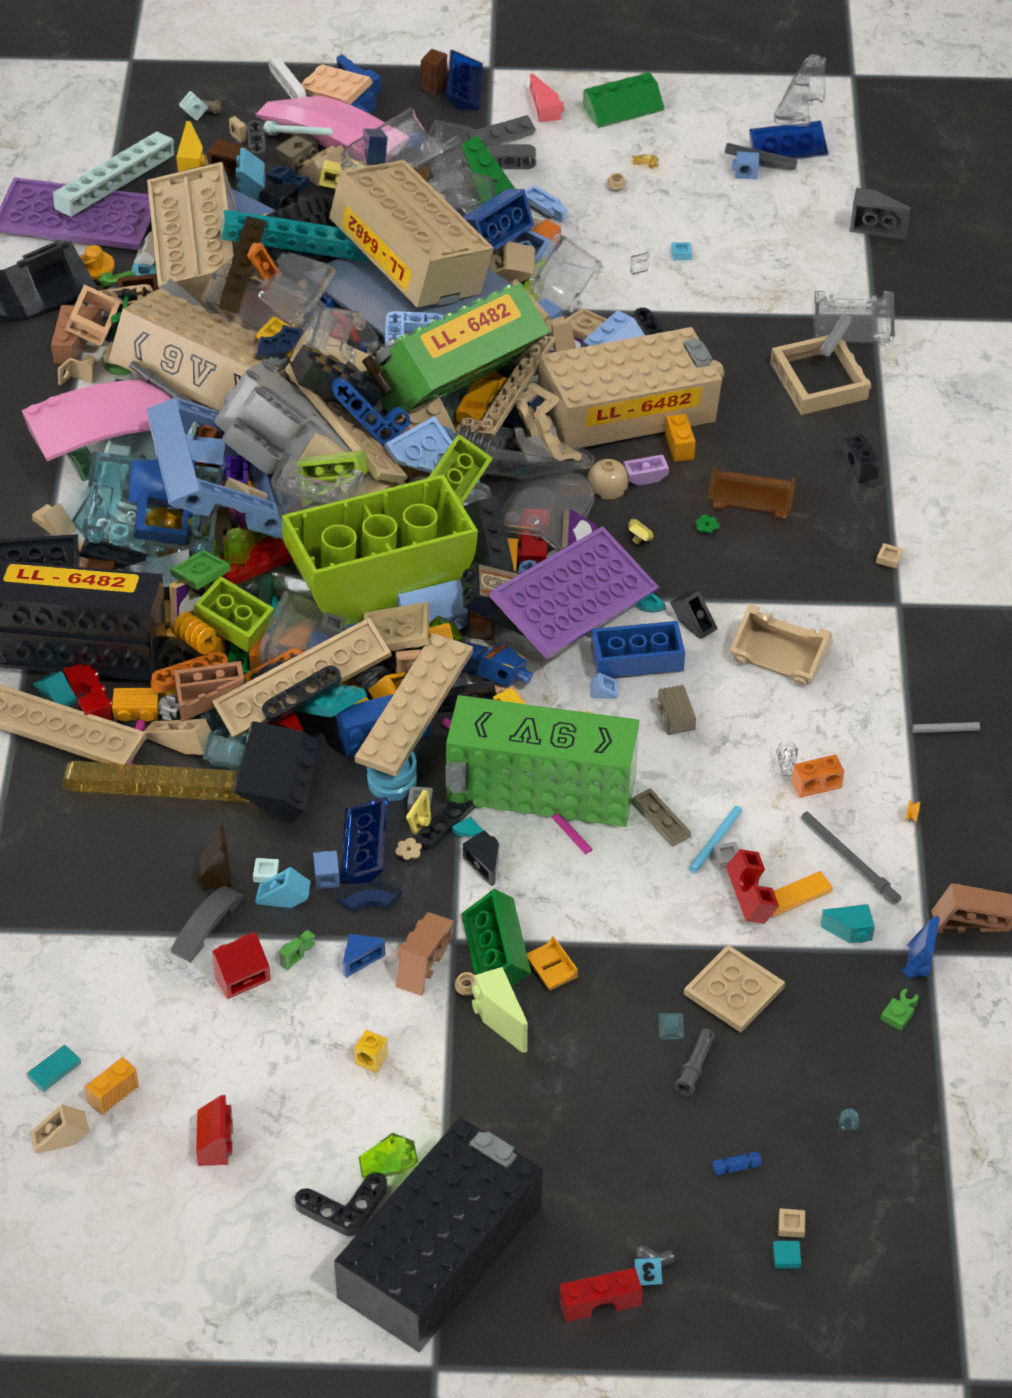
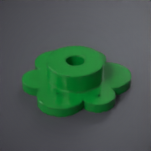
M702 515L695 523L699 532L712 533L713 530H718L720 527L717 519L708 515Z

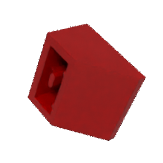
M256 932L243 935L233 942L212 950L215 980L227 999L271 980L270 966Z
M226 1095L218 1096L197 1110L196 1155L198 1166L228 1165V1155H233V1140H231L233 1134L232 1106L227 1105Z

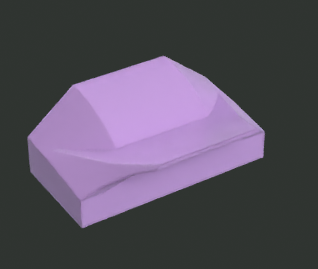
M663 455L623 461L629 482L638 486L659 482L669 474V467Z

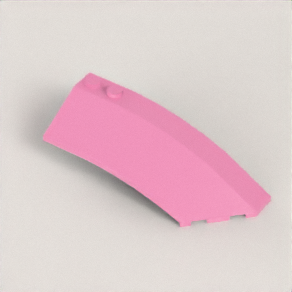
M319 95L267 102L256 114L258 118L265 122L276 121L279 125L331 128L333 134L330 136L308 135L318 140V144L326 148L332 145L335 148L342 145L353 163L366 161L363 128L382 129L388 136L385 163H388L409 140V137L378 118L347 103Z
M144 380L117 381L88 386L60 394L56 397H50L46 401L29 406L22 410L28 430L45 459L49 461L104 439L151 431L146 413L147 409L170 400L172 397L151 382L147 383Z

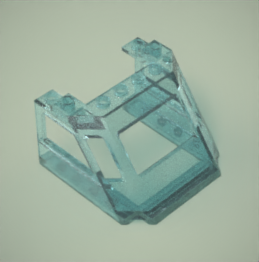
M92 452L83 521V537L88 538V542L101 544V540H111V545L124 546V542L133 543V548L145 549V545L154 546L153 550L166 552L167 548L175 549V553L189 549L191 552H195V554L202 550L213 554L215 544L214 533L219 504L216 503L213 507L210 536L200 534L202 515L193 514L190 538L186 537L184 545L134 538V525L117 523L121 494L123 490H129L131 461L152 459ZM195 466L196 478L224 486L225 469ZM99 487L112 489L106 521H96L93 519Z

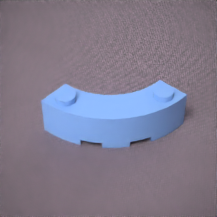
M185 434L191 459L195 460V462L219 465V469L226 470V456H241L229 447L223 439L196 436V440H194L195 436Z

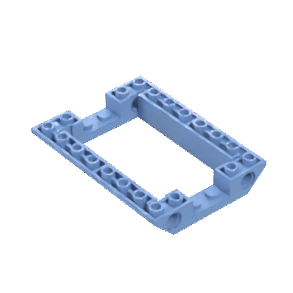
M176 397L147 409L146 413L169 505L176 509L191 511L193 514L208 517L216 503L222 507H231L246 513V524L251 531L268 534L276 539H283L282 513L270 474L262 472L247 460L254 488L267 493V499L196 478L185 434H188L195 421L199 425H208L223 432V437L226 432L214 423L220 411Z

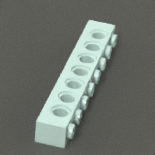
M155 132L53 192L54 209L69 216L82 211L174 156L173 139Z

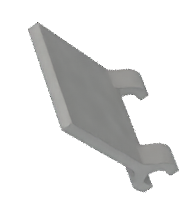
M554 425L553 428H551V433L553 436L557 435L556 428ZM522 427L514 428L515 438H513V442L518 444L527 462L558 460L548 453L541 436L525 437ZM562 444L559 447L560 451H564Z

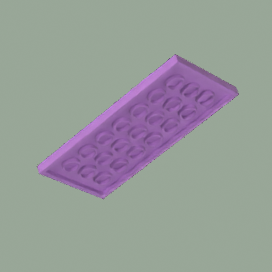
M17 177L13 178L0 206V232L71 240L77 243L139 250L152 224L149 195L115 190L75 215L69 216L54 209L53 192L66 184Z
M602 526L493 589L489 597L538 651L548 659L589 634L592 629L602 626L639 603L649 594L655 593L659 586Z

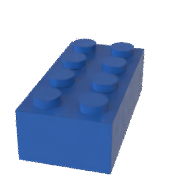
M506 189L463 216L494 247L493 251L534 226L525 189Z
M678 621L591 630V651L596 674L602 673L609 677H621L684 670L685 649Z
M394 694L353 704L337 714L338 739L346 757L357 754ZM431 722L421 738L431 735Z

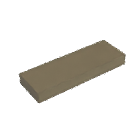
M651 788L632 798V804L672 847L691 837V831Z

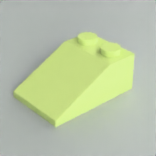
M503 968L475 975V985L472 986L475 997L472 1000L474 1012L476 1014L479 1013L482 1021L514 1047L522 1053L527 1052L528 1023Z

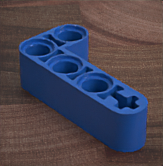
M342 377L333 380L331 390L335 397L381 444H386L398 437L410 425L411 420L405 409L396 407L383 417L348 380ZM339 386L344 387L348 393L347 397L341 390H338ZM356 399L361 400L359 407H351L352 401ZM369 414L375 415V419L372 422H366L365 418ZM400 414L405 415L402 422H395L396 416ZM389 429V434L386 437H380L381 430Z

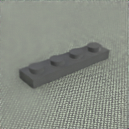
M525 115L470 131L466 137L470 140L478 135L486 146L488 144H501L532 135L536 132V128L530 117Z

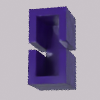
M226 456V481L230 477L248 485L247 460L243 456Z

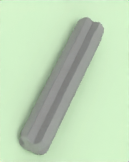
M846 314L841 316L821 346V355L830 356L851 324V316Z

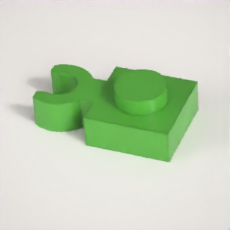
M306 930L299 939L296 937L290 943H286L279 951L280 966L288 971L302 959L304 952L310 950L315 945V942L312 940L315 935Z
M907 989L901 991L899 1001L893 998L881 1014L882 1021L901 1031L913 1016V1008L917 1005L919 995L916 994L913 999H907Z

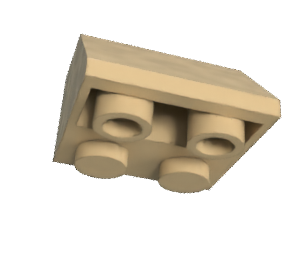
M332 145L303 162V167L297 170V172L302 176H307L310 182L318 186L325 160L341 164L352 162L342 145L336 148Z
M507 242L493 251L489 269L509 283L515 279L518 282L528 280L535 276V248L529 245Z

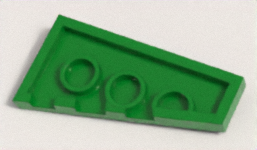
M478 135L462 144L461 148L483 203H486L506 189H516Z

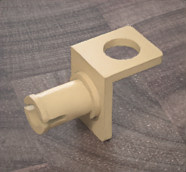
M87 355L82 361L73 358L67 359L58 368V384L62 385L70 377L92 383L93 367L97 364L96 358L93 355L91 357ZM66 368V373L63 377V371Z

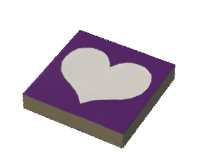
M570 508L564 510L562 548L564 549L597 529V525Z

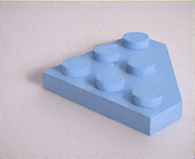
M434 416L387 442L384 448L395 464L431 473L452 443V440Z

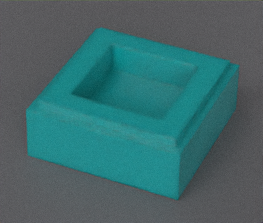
M799 1241L773 1242L775 1268H801Z

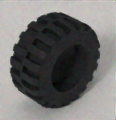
M327 194L289 205L265 215L338 227L329 218L333 202Z

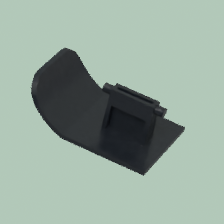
M57 240L22 255L23 259L17 261V264L0 270V318L28 320L77 299L84 285L98 290L71 240H65L61 243Z

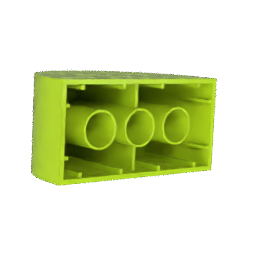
M444 474L282 515L284 544L319 609L323 614L328 612L346 619L344 626L362 622L365 612L398 607V594L458 579L461 581L462 573L470 567L476 552L478 530Z

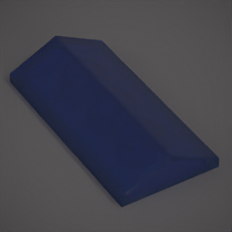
M450 49L446 97L458 110H479L483 63Z
M821 120L749 129L750 146L753 149L793 159L827 156L829 154Z
M386 797L345 809L339 879L342 884L371 882L383 872L388 799Z

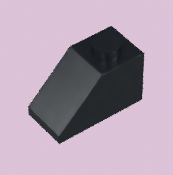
M270 184L260 191L259 202L275 211L295 204L299 200L300 185Z
M699 590L686 592L670 602L679 622L699 639L718 629Z
M483 830L463 843V859L493 886L496 882L500 845L494 836H490Z

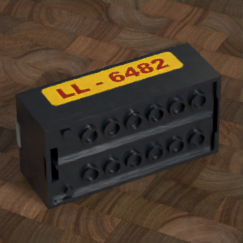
M0 560V668L43 672L62 671L64 673V668L85 664L91 665L92 669H96L100 677L151 681L152 674L159 670L167 644L163 574Z

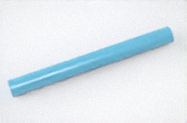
M734 806L691 864L689 870L692 873L698 872L712 853L714 845H718L741 814L742 809L739 806Z

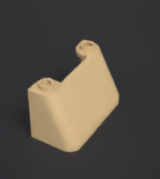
M749 603L730 648V652L734 656L733 659L742 664L749 662L794 678V681L801 685L812 683L833 644L831 631L820 628L819 633H816V630L813 628L807 630L773 618L770 613L765 615L759 612V606Z

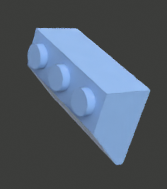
M617 310L583 341L582 347L645 336V334L633 317Z
M460 579L398 594V607L423 602L429 603V628L445 623L450 624L451 631L468 627V609L463 607V588Z

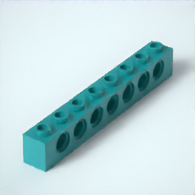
M224 210L221 222V240L239 242L246 218L249 216L267 221L261 242L263 246L357 261H371L339 227Z

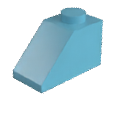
M289 867L259 884L255 902L259 905L292 908L307 900L311 881Z

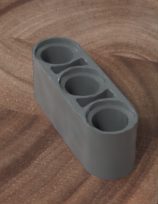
M486 145L501 169H532L536 166V148L533 145Z

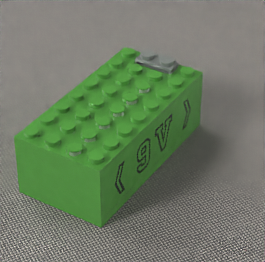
M458 695L446 742L447 802L452 801L457 804L463 803L466 805V801L471 800L476 807L493 808L546 817L559 814L568 820L627 827L636 780L639 719Z

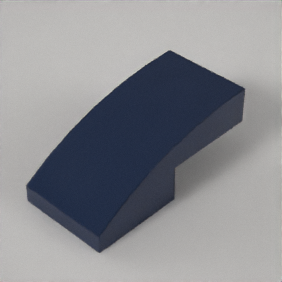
M276 165L266 174L267 178L276 184L300 185V192L310 184L307 176L294 174L292 167Z

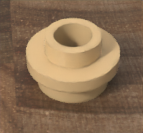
M613 173L608 178L607 185L613 190H620L626 186V180L622 174Z
M469 972L461 973L455 980L456 991L461 995L473 994L472 986L475 985V976Z

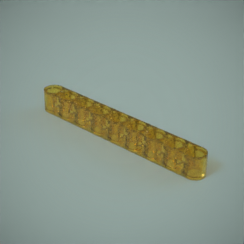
M71 761L66 764L62 782L65 789L74 792L250 802L233 793L238 771Z

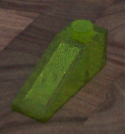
M240 528L228 529L223 538L224 561L227 563L246 564L260 532L256 533L249 529Z

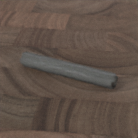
M727 143L725 147L726 154L737 156V152L759 153V162L791 170H795L797 166V159L732 143Z

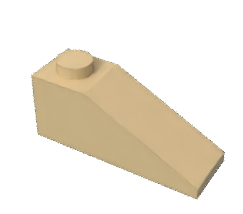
M189 719L183 722L181 720L153 721L143 731L146 733V739L184 754L203 755L208 752L211 745L215 742L206 719Z

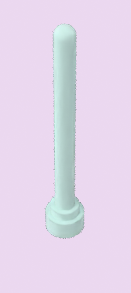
M266 121L264 124V132L268 136H276L278 133L327 136L333 134L331 128L279 125L276 121Z

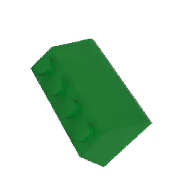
M650 72L583 89V108L597 128L664 111L658 82Z
M493 889L462 912L461 915L474 974L477 975L502 967L510 985L514 986L531 974L514 898Z

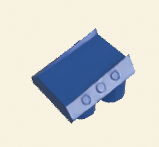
M938 916L930 919L907 944L910 949L907 965L902 972L910 979L919 976L929 977L940 920Z

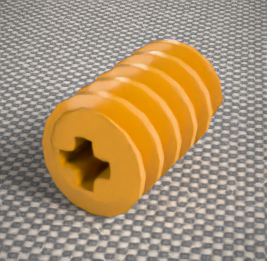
M189 611L182 612L176 618L172 627L173 634L198 650L201 654L212 652L218 645L215 629L204 623L201 619H198L195 615H192Z

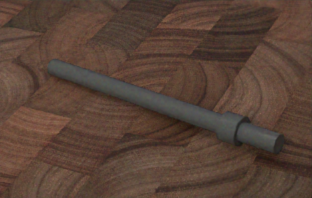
M135 361L130 363L129 368L141 375V379L147 383L151 382L172 398L176 397L194 403L155 376V373L149 368L145 369Z
M808 811L802 814L801 818L874 884L876 890L881 894L884 893L895 904L901 900L902 897L890 887V882L884 877H879Z

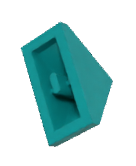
M62 671L51 673L33 683L34 687L46 700L67 707L77 702Z

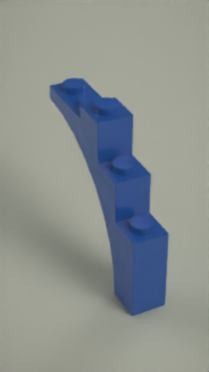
M343 54L337 56L338 69L371 78L373 83L350 104L369 114V112L375 110V95L382 92V79L380 75L371 69L363 71L362 68H359Z

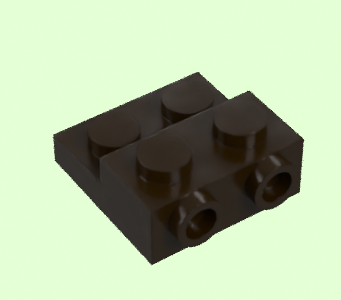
M219 505L215 507V510L211 511L217 551L220 556H224L230 551H234L230 536H236L235 529H239L234 512L231 513L230 508Z

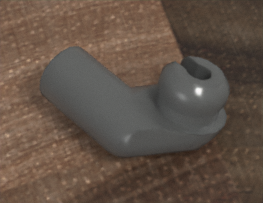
M387 659L388 662L383 665L375 664L371 671H379V675L382 676L389 675L396 671V659Z
M642 1245L635 1251L637 1258L660 1257L661 1267L675 1261L671 1250L658 1254L649 1247Z

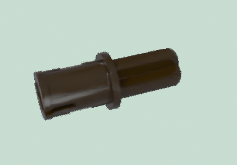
M372 355L362 360V363L372 377L371 381L374 380L383 396L394 389L384 374L385 370H381Z

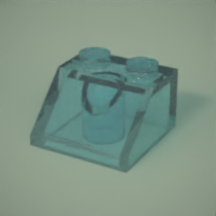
M226 726L209 733L203 759L210 761V764L213 766H225L230 768L231 772L238 774L248 733L235 738L231 736Z

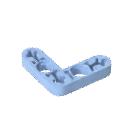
M389 312L386 315L385 344L394 338L398 339L404 335V330L414 331L421 326L426 328L430 322L435 319L441 321L444 316L438 313Z

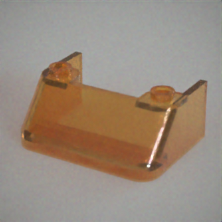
M713 465L707 499L713 503V507L725 508V505L774 512L776 517L787 518V514H792L798 483L797 479L793 477L791 481L719 471L718 467Z

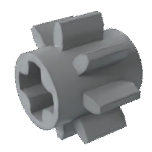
M172 693L171 696H164L159 701L158 711L163 715L162 719L166 721L181 719L176 694Z

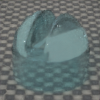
M848 1108L841 1112L839 1122L842 1129L851 1131L859 1127V1115L855 1110Z

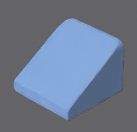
M598 673L591 680L592 698L618 697V680L602 673Z

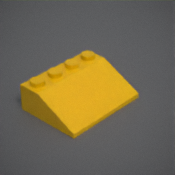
M191 121L186 122L177 153L178 172L206 166L207 157L203 155V146Z

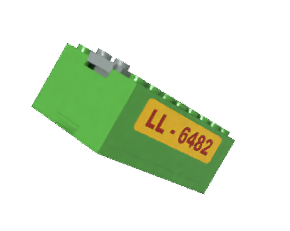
M511 283L504 287L502 292L494 291L487 296L488 299L484 300L482 297L473 302V306L469 307L467 304L458 309V313L454 314L452 311L445 315L443 320L435 319L427 325L428 327L424 328L421 326L415 329L410 336L406 333L398 339L394 338L388 341L385 347L379 349L376 352L377 356L374 357L375 361L382 371L385 370L384 374L394 387L393 390L384 396L378 387L381 395L380 400L386 411L389 413L392 409L401 407L407 412L437 397L443 398L511 364L546 336L550 330L522 283L515 286ZM402 414L396 416L395 421L402 418Z

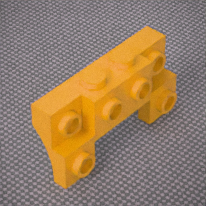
M495 371L489 376L473 382L469 386L465 397H462L461 404L456 410L457 422H461L463 418H473L482 421L508 378Z

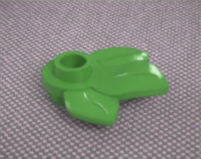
M130 270L114 275L112 272H106L101 274L98 282H100L101 286H111L118 282V278L136 276V274Z

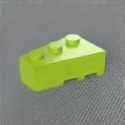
M365 450L306 456L297 463L305 504L361 478L369 471Z

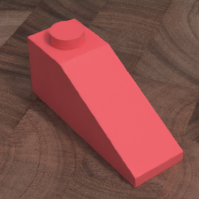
M530 74L529 89L539 122L561 120V112H564V103L560 101L559 95L537 76Z

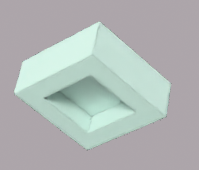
M256 858L253 882L262 883L278 874L279 859Z

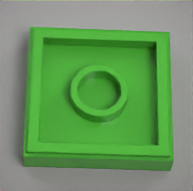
M202 550L172 567L170 572L171 576L198 590L229 572L231 567L226 561L206 550Z

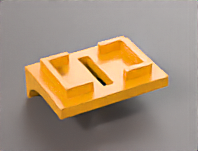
M554 936L542 947L527 953L530 965L549 991L578 978L577 967ZM561 961L560 963H558V964H556V965H554V966H552V967H550V968H548V969L543 970L544 968H546V967H548V966H550V965H552V964H555V963Z

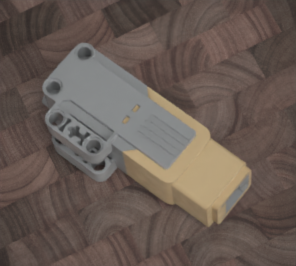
M263 361L247 369L237 385L228 392L224 399L225 404L215 418L214 423L226 432L222 438L223 441L262 472L272 474L280 469L301 485L297 463L304 457L353 451L308 397L280 376L272 364ZM368 471L361 478L320 496L318 499L328 504L406 483L377 481L370 476V471Z

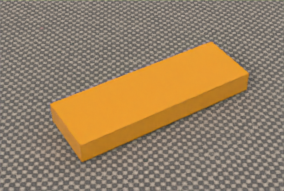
M818 871L775 890L774 893L779 907L773 913L772 918L831 893L833 886L824 874Z

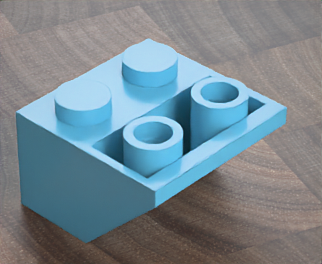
M241 148L240 155H237L236 179H238V192L260 201L259 193L265 188L264 162L245 148Z

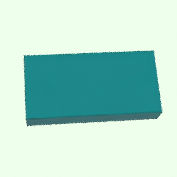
M64 1044L27 1072V1077L42 1092H45L79 1066L81 1059Z

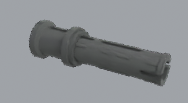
M709 1029L701 1030L688 1062L682 1065L681 1075L674 1082V1089L681 1095H693L696 1081L702 1076L701 1067L716 1036L713 1032L709 1037L711 1033Z

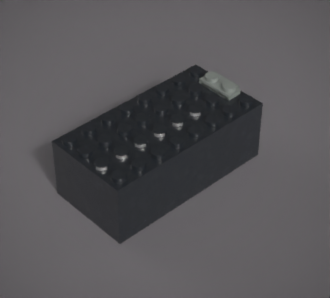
M459 1117L334 1260L336 1298L420 1353L541 1208L543 1168L516 1152L514 1147L488 1131L485 1133Z

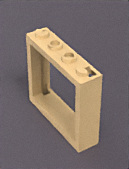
M829 335L772 348L770 363L801 415L868 399L869 389L871 388L870 380L866 379L861 366H858L853 353H850L845 340L840 339L833 351L854 384L812 394L806 392L789 362L819 355L820 348Z

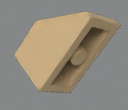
M61 1104L31 1131L34 1151L42 1153L75 1145L89 1132L85 1111Z

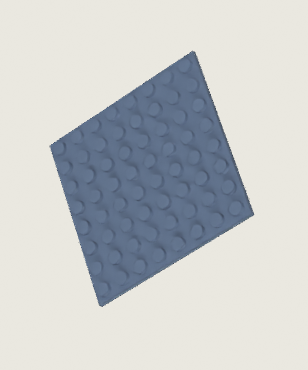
M339 258L301 274L304 280L384 337L386 315L389 312L438 313L445 316L453 311L456 314L458 313L457 310L467 304L471 307L473 306L472 303L482 297L484 300L488 299L487 296L492 292L498 291L500 293L504 287L511 284L488 268L481 294L460 298L459 302L438 307L427 305L417 308L372 261ZM404 330V334L408 333L409 336L413 334L411 330Z

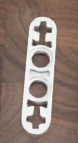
M280 57L270 58L268 60L270 70L292 99L307 97L302 85Z

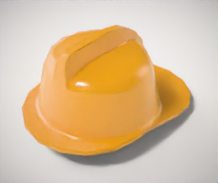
M167 507L155 508L145 517V525L181 530L183 511ZM188 518V525H192V532L194 526L193 520L191 518Z

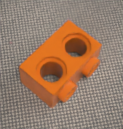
M836 754L797 763L793 766L792 783L799 798L840 789L843 784L844 769Z

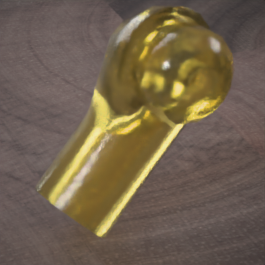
M641 154L632 156L633 165L649 163L650 168H657L659 166V159L655 155Z

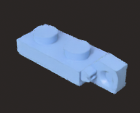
M535 185L525 191L528 203L550 217L554 216L556 220L561 222L567 219V209L564 208L559 199Z

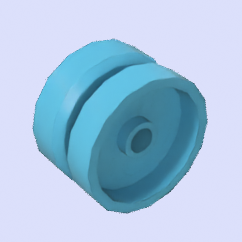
M413 752L410 754L397 777L367 767V783L372 794L386 801H397L408 797L410 786L416 787L417 761Z

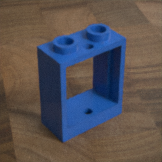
M139 491L134 538L184 545L186 537L190 538L192 525H188V518L192 519L193 513L183 509L181 530L145 525L147 504L174 507L169 505L166 494Z

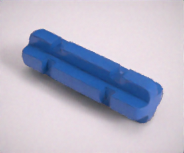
M755 1151L749 1153V1156L742 1154L728 1157L726 1161H723V1159L714 1160L712 1166L715 1175L725 1174L727 1170L730 1173L748 1169L750 1165L751 1168L760 1166L762 1159L760 1153Z

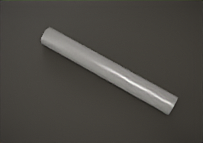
M979 722L912 725L913 733L980 731Z

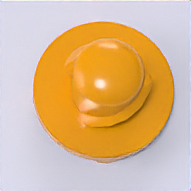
M90 245L85 248L84 254L80 256L92 279L97 282L102 273L113 272L114 259L108 253L103 252L100 246Z

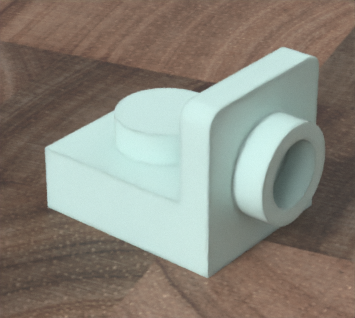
M192 91L179 103L180 107L195 120H198L208 108Z

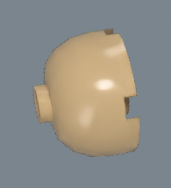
M602 459L590 468L587 486L594 496L596 493L601 495L602 499H615L621 497L624 491L628 489L627 470L617 460Z

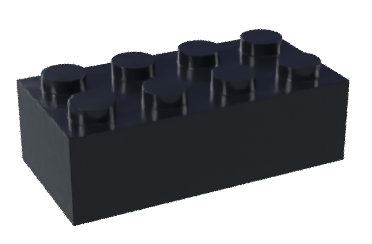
M303 344L290 364L298 385L341 405L343 404L335 397L331 390L333 380L339 377L348 380L374 408L381 399L378 386L374 380L371 381L372 377L369 372H361L350 363L344 364L333 355L329 354L327 356L316 347H308ZM339 386L338 390H341L347 397L348 393L344 387ZM356 399L352 401L351 407H359L361 400Z

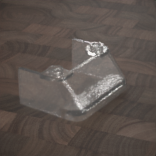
M453 169L427 181L455 210L462 207L468 211H473L496 196L492 178L463 169Z
M321 307L314 313L304 345L316 347L321 353L327 356L329 354L333 355L344 364L350 363L359 370L354 365L356 356L354 348L357 350L377 340L378 335L366 322L362 313L354 310Z

